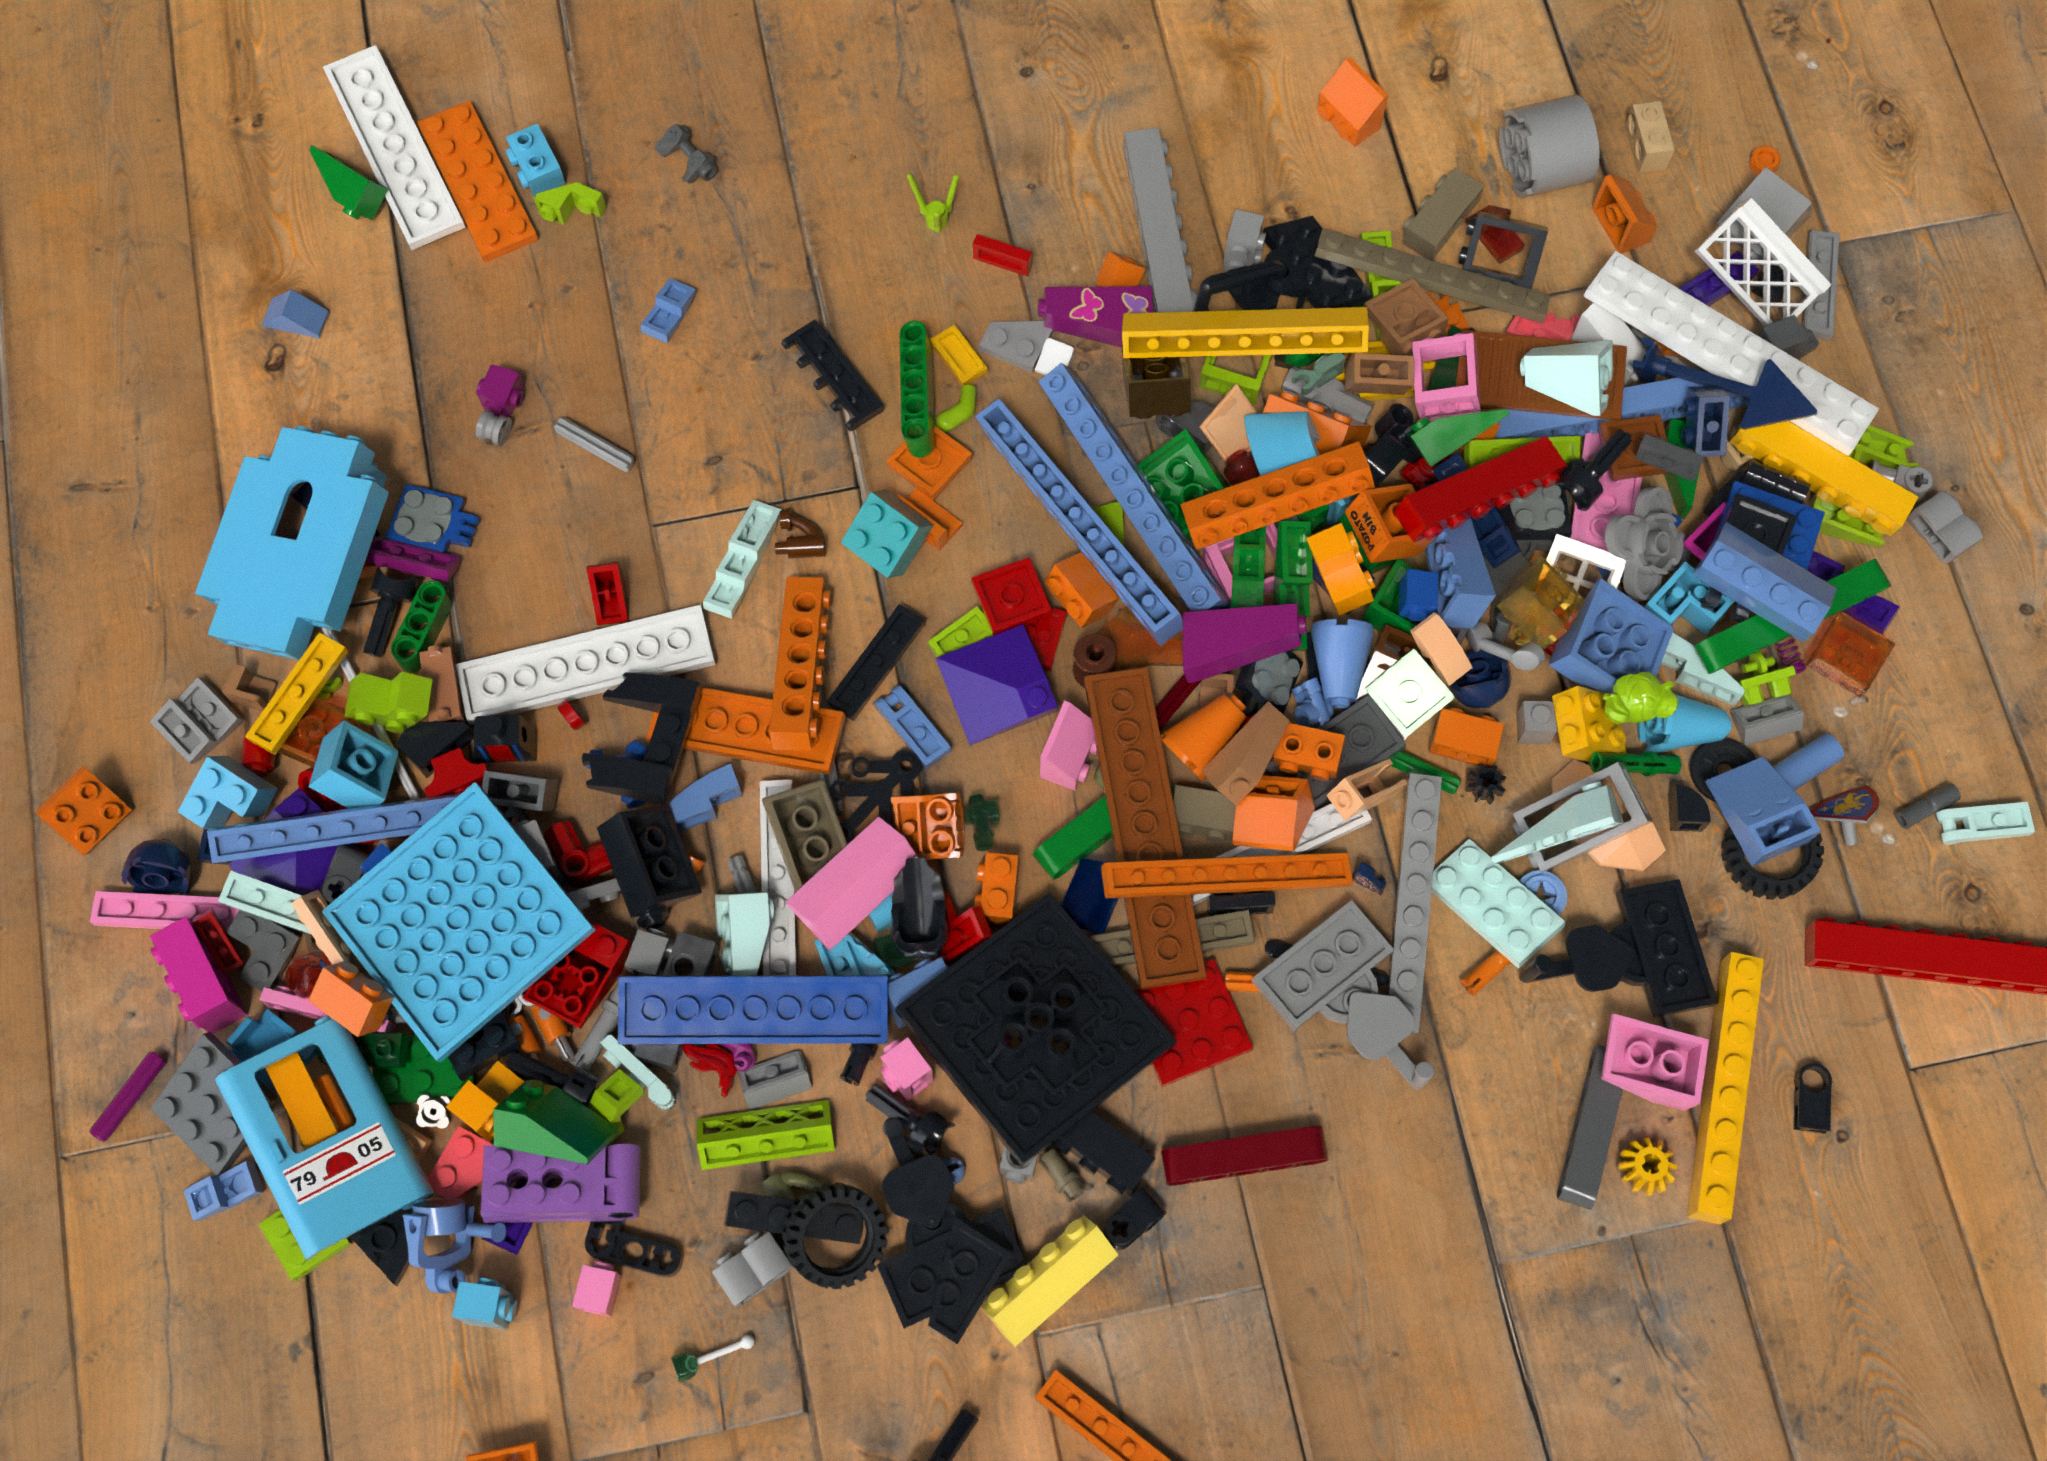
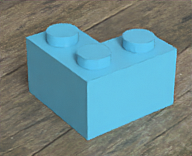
M1685 561L1644 608L1671 626L1682 616L1706 636L1735 601L1722 595L1718 606L1714 607L1713 611L1700 607L1709 585L1694 577L1692 574L1696 569Z
M207 756L178 813L201 828L223 827L232 811L241 817L263 816L278 788L229 756Z

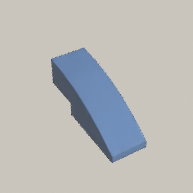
M731 763L693 782L668 804L679 832L716 819L714 806L743 796Z

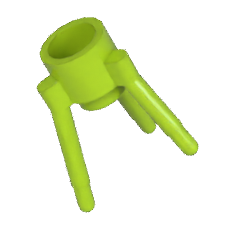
M911 173L907 174L909 184L919 204L920 213L925 215L927 227L939 233L948 224V213L952 211V202L959 176H953L945 203L932 201L927 205Z

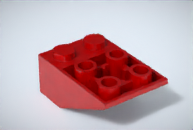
M592 921L590 923L596 930L533 983L523 997L524 1000L580 1029L615 984L618 976L622 974L633 944L629 940Z

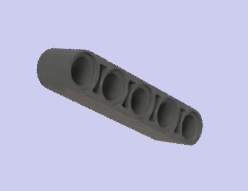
M1596 1044L1591 1055L1557 1191L1558 1200L1589 1210L1593 1208L1598 1194L1623 1092L1622 1088L1601 1079L1606 1047Z

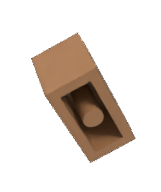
M1354 353L1345 362V392L1404 395L1414 386V356Z

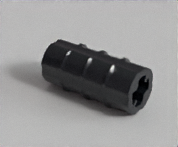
M1751 460L1741 480L1743 484L1803 504L1811 486L1810 483L1798 479L1797 476L1793 477L1782 470H1776L1769 467L1768 464L1764 465L1755 460Z

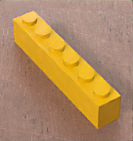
M1789 421L1742 430L1739 424L1729 443L1736 446L1738 451L1745 455L1753 456L1763 462L1764 465L1768 464L1769 467L1779 471L1782 470L1786 474L1793 477L1797 476L1798 479L1810 483L1809 490L1816 493L1821 500L1835 504L1842 508L1850 517L1859 518L1871 525L1872 529L1876 532L1886 534L1889 537L1903 526L1918 499V496Z

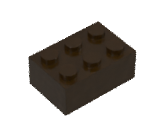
M1122 345L1123 381L1130 417L1148 419L1153 415L1177 417L1183 413H1191L1190 375L1185 357L1123 358Z

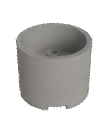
M1575 94L1512 108L1503 113L1506 122L1505 126L1499 127L1501 159L1504 171L1509 170L1515 182L1512 184V190L1517 196L1524 198L1589 183L1595 179L1599 167L1598 134L1591 110L1580 95Z

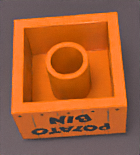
M1411 483L1363 490L1344 511L1370 563L1419 556L1434 540L1423 538L1413 543L1393 513L1405 496L1415 492Z

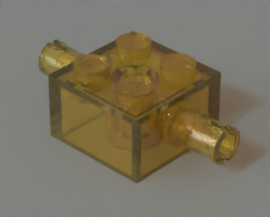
M1542 556L1515 576L1497 607L1507 620L1512 621L1516 625L1510 633L1512 640L1516 638L1517 634L1519 635L1515 641L1516 644L1526 645L1529 642H1535L1542 649H1545L1569 631L1586 600L1566 581V571L1560 575L1563 568L1559 566L1552 567Z

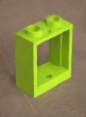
M1264 355L1256 379L1216 367L1215 363L1218 356L1206 357L1200 375L1199 388L1226 395L1235 384H1238L1249 402L1256 405L1273 355Z

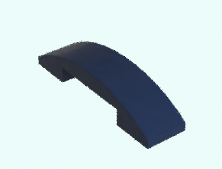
M1457 452L1432 471L1440 482L1468 470L1470 467ZM1497 507L1492 508L1485 516L1479 519L1471 517L1479 546L1494 569L1521 551Z

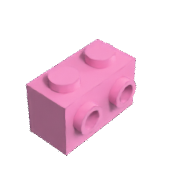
M908 1037L902 1042L897 1039L884 1048V1055L880 1057L883 1066L880 1072L883 1075L882 1079L893 1093L898 1090L904 1099L909 1102L934 1083L931 1067Z

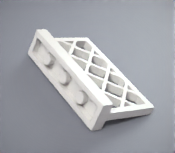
M1752 198L1739 203L1731 211L1732 214L1695 250L1700 258L1763 326L1774 323L1770 319V307H1782L1783 319L1794 314L1797 317L1818 295L1824 293L1831 286L1830 282ZM1735 220L1744 227V238H1730V225ZM1713 242L1723 243V259H1714L1706 249ZM1730 243H1744L1743 260L1730 259ZM1750 243L1759 244L1764 249V260H1750ZM1730 264H1743V281H1735L1730 276ZM1750 265H1764L1763 281H1750ZM1770 265H1779L1783 269V282L1770 281ZM1750 286H1763V302H1754L1750 298ZM1770 286H1783V303H1770ZM1790 287H1799L1806 294V297L1800 303H1790Z

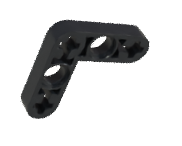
M623 1219V1221L590 1222L585 1238V1248L593 1258L665 1278L675 1276L680 1271L682 1257L675 1247L623 1233L626 1219ZM601 1222L607 1227H616L615 1232L607 1230L605 1240L610 1243V1246L602 1248L601 1252L597 1253V1248L593 1245L594 1239L600 1240L604 1231L601 1227L597 1228L598 1223ZM632 1243H638L643 1248V1255L636 1262H629L624 1256L626 1247ZM650 1247L655 1248L652 1254L659 1257H665L667 1252H671L670 1257L675 1261L674 1265H668L666 1270H662V1265L659 1262L650 1260V1267H646L645 1264L650 1256Z

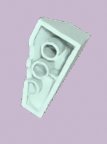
M1601 781L1583 786V793L1573 796L1492 856L1493 863H1502L1623 824L1624 821L1612 786H1602Z
M768 892L715 894L717 936L722 937L725 941V947L720 956L721 967L724 968L725 973H729V976H757L770 926L769 918H773L774 915L772 899H768Z

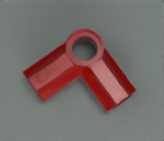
M560 821L551 825L545 831V836L560 865L564 878L570 886L575 888L585 887L591 882L593 877L612 869L602 841L583 849L570 821ZM575 865L584 866L579 872H570V869Z

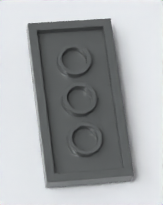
M1368 694L1319 728L1320 730L1345 735L1346 743L1337 779L1329 777V781H1321L1310 777V773L1299 770L1297 774L1286 773L1279 770V766L1274 765V760L1269 762L1265 770L1270 776L1308 779L1315 806L1314 810L1329 801L1326 795L1345 777L1393 757L1406 748V743Z

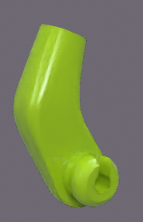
M969 384L962 386L957 405L941 412L936 418L935 426L946 433L967 422L975 412L976 387Z

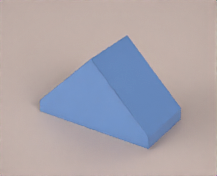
M291 289L271 299L262 325L268 328L320 339L329 316V311Z

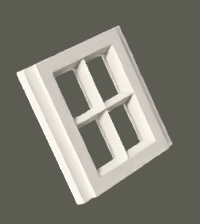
M1556 533L1537 581L1536 591L1529 603L1539 606L1542 599L1547 602L1552 601L1562 605L1566 611L1575 614L1581 606V603L1574 601L1580 585L1590 589L1594 586V583L1583 580L1588 564L1611 571L1607 582L1617 589L1626 562L1622 558L1613 556L1610 552ZM1560 553L1583 561L1577 577L1555 570ZM1552 575L1574 583L1568 599L1546 591Z

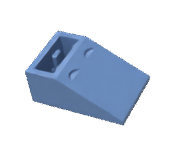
M1764 757L1705 781L1752 867L1809 843L1821 832L1804 800Z

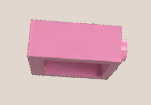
M1458 333L1448 337L1426 338L1421 341L1412 342L1415 404L1419 418L1424 416L1431 418L1434 416L1481 410L1478 353L1473 333ZM1467 355L1469 385L1425 391L1423 361Z
M1273 523L1266 526V544L1275 560L1278 528ZM1234 537L1204 547L1202 553L1205 565L1230 602L1232 600L1233 576L1223 557L1234 553ZM1274 576L1264 579L1263 595L1274 591Z

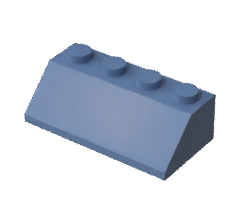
M1725 522L1692 574L1694 577L1802 642L1814 635L1829 611L1837 588L1727 522Z

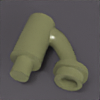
M777 1172L762 1182L760 1187L767 1196L799 1200L790 1188L791 1186L809 1190L815 1186L821 1188L822 1184L830 1182L825 1181L821 1183L796 1172Z

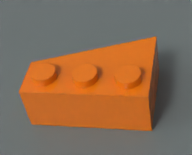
M1282 390L1281 394H1269L1263 413L1309 412L1321 438L1315 442L1320 454L1358 441L1362 448L1365 445L1372 427L1371 425L1354 420L1347 414L1326 410L1324 405L1317 402L1308 401L1306 403L1298 400L1299 395L1286 390Z

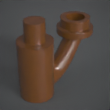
M786 508V511H780L781 529L791 531L792 526L806 533L807 536L787 537V542L775 543L776 555L788 554V559L825 557V538L820 530L809 521L791 514L790 508Z

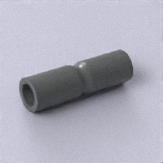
M1949 783L1927 795L1924 799L1918 800L1898 811L1896 819L1902 828L1908 829L1930 817L1932 813H1936L1960 800V792L1954 784Z

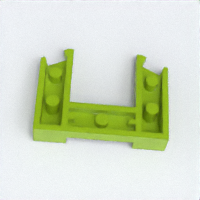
M1871 425L1868 426L1849 457L1858 462L1871 464L1874 459L1878 460L1880 465L1897 469L1899 465L1910 468L1919 467L1918 463L1907 462L1905 449H1909L1914 445L1913 441ZM1816 493L1809 500V507L1825 512L1819 533L1875 547H1881L1886 543L1881 539L1884 534L1876 532L1872 529L1871 525L1859 518L1850 517L1842 508L1835 504L1821 500Z

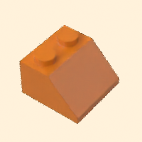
M1349 57L1320 92L1317 110L1325 121H1329L1337 129L1341 138L1348 140L1355 147L1380 129L1388 94Z
M1611 174L1605 176L1592 210L1617 252L1622 254L1650 243L1657 229L1656 220L1653 214L1649 213L1644 206L1639 191L1634 189L1627 179Z

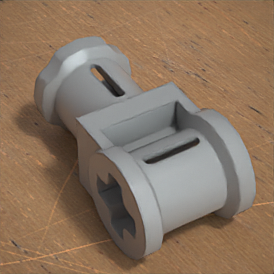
M1874 459L1869 467L1918 496L1915 504L1923 499L1925 492L1933 484L1930 472L1921 467L1910 468L1899 465L1897 469L1880 465L1879 461Z

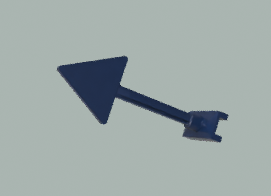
M1643 337L1641 344L1647 354L1642 362L1634 360L1632 364L1641 383L1654 382L1657 374L1664 377L1670 375L1703 386H1721L1729 394L1749 399V405L1740 424L1742 430L1816 416L1818 414L1817 409L1771 359L1766 361L1757 385L1750 386L1674 363L1672 359L1663 357L1656 341Z

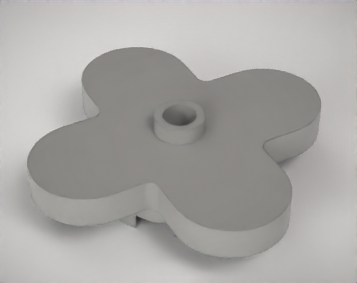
M1663 487L1644 488L1637 496L1634 515H1616L1610 519L1606 526L1605 543L1607 549L1613 556L1625 560L1623 584L1626 594L1633 600H1651L1660 589L1662 575L1676 572L1685 561L1688 563L1691 551L1683 543L1687 536L1683 532L1676 530L1674 522H1677V520L1672 515V498Z

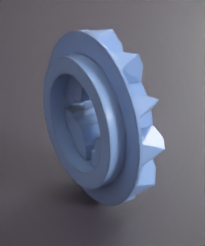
M1536 870L1527 873L1520 879L1519 882L1533 894L1538 891L1541 884L1543 895L1551 897L1550 899H1545L1544 903L1558 915L1564 910L1567 903V891L1563 882L1556 875L1548 871L1541 872Z

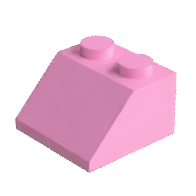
M1064 701L1040 757V778L1075 791L1079 781L1085 783L1091 765L1087 764L1090 754H1097L1091 718L1070 702Z

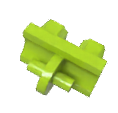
M1760 651L1750 655L1749 663L1742 664V670L1744 673L1752 672L1754 675L1736 680L1745 689L1741 697L1744 706L1764 701L1760 687L1761 684L1768 683L1772 698L1791 694L1792 689L1789 676L1796 675L1794 665L1768 671L1769 666L1775 665V660L1772 656L1765 658Z

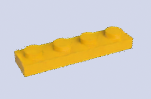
M319 632L245 737L252 743L276 755L348 653L347 648Z

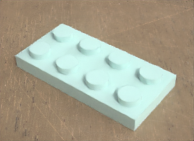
M1470 839L1433 872L1432 893L1518 969L1565 927V920L1501 865L1493 863L1492 858Z

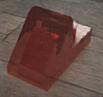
M1488 205L1480 210L1508 218L1511 215L1510 209ZM1477 212L1466 218L1465 222L1467 225L1470 217L1476 218ZM1486 224L1482 226L1479 240L1499 264L1523 251L1525 244L1515 231Z

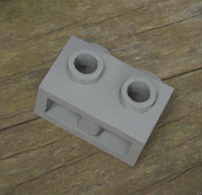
M1235 209L1227 237L1222 270L1228 271L1261 262L1266 237L1265 233H1261L1264 220L1263 215Z

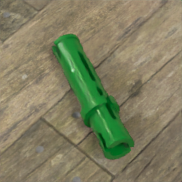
M1645 751L1642 754L1594 752L1590 757V767L1593 772H1599L1616 762H1628L1625 766L1629 773H1641L1643 776L1652 777L1656 774L1677 775L1682 766L1678 755H1657L1652 751ZM1644 763H1655V765H1644Z

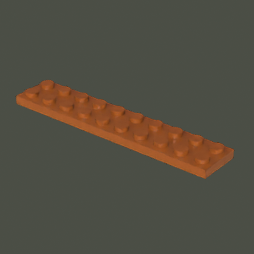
M1143 667L1085 676L1084 684L1117 862L1184 859L1148 668ZM1191 894L1124 897L1140 990L1205 980L1206 971Z

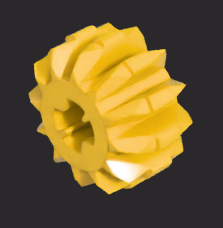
M1645 1137L1642 1139L1641 1144L1633 1140L1629 1143L1630 1150L1624 1149L1621 1151L1620 1155L1625 1161L1618 1164V1169L1628 1173L1621 1178L1623 1183L1630 1180L1634 1182L1631 1189L1632 1192L1636 1193L1643 1187L1645 1195L1651 1196L1654 1189L1662 1193L1666 1191V1184H1672L1675 1181V1177L1670 1172L1676 1170L1678 1165L1674 1162H1668V1159L1674 1154L1672 1150H1668L1665 1153L1661 1151L1664 1144L1663 1141L1659 1140L1652 1146L1650 1138ZM1649 1161L1653 1168L1646 1172L1642 1165Z

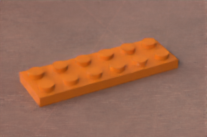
M470 100L417 121L418 127L484 263L538 240L537 234Z
M700 687L702 694L684 746L685 750L831 775L846 717L844 712L821 708L820 711H815V718L819 722L818 738L812 739L811 750H773L769 733L772 699ZM656 712L653 713L646 739L648 742H650L659 715Z

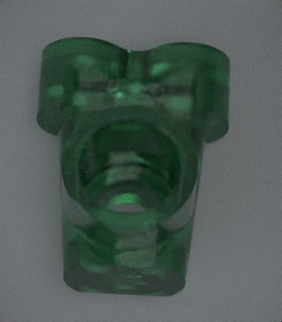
M981 794L972 795L969 797L968 806L963 807L964 820L966 825H972L976 850L986 851L993 846L991 838L994 837V830L992 825L999 824L998 805L996 799L984 800Z

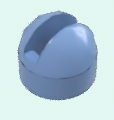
M956 1157L943 1159L947 1168L956 1163L959 1165V1168L950 1172L954 1185L960 1183L965 1176L963 1162Z

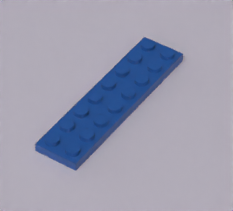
M619 976L618 1044L887 1043L888 976Z

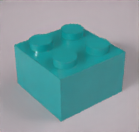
M888 490L871 491L840 543L885 577L902 576L932 529L933 524Z

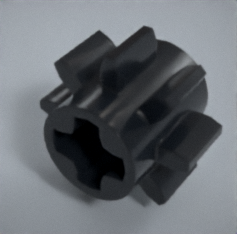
M1480 763L1477 773L1470 771L1466 777L1472 783L1468 784L1465 790L1466 792H1472L1475 796L1474 802L1476 803L1479 800H1487L1490 805L1494 801V794L1502 797L1505 789L1499 785L1504 783L1506 776H1500L1497 771V765H1494L1492 768H1485L1484 764ZM1484 780L1490 783L1488 787L1482 785Z

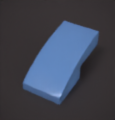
M669 278L655 296V306L641 323V332L668 343L687 313L696 294V289Z
M245 1161L219 1176L210 1175L183 1190L193 1221H200L221 1213L264 1192L254 1161Z

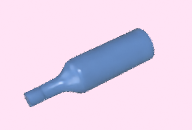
M1824 733L1772 767L1795 791L1840 762L1844 758V751L1835 737Z

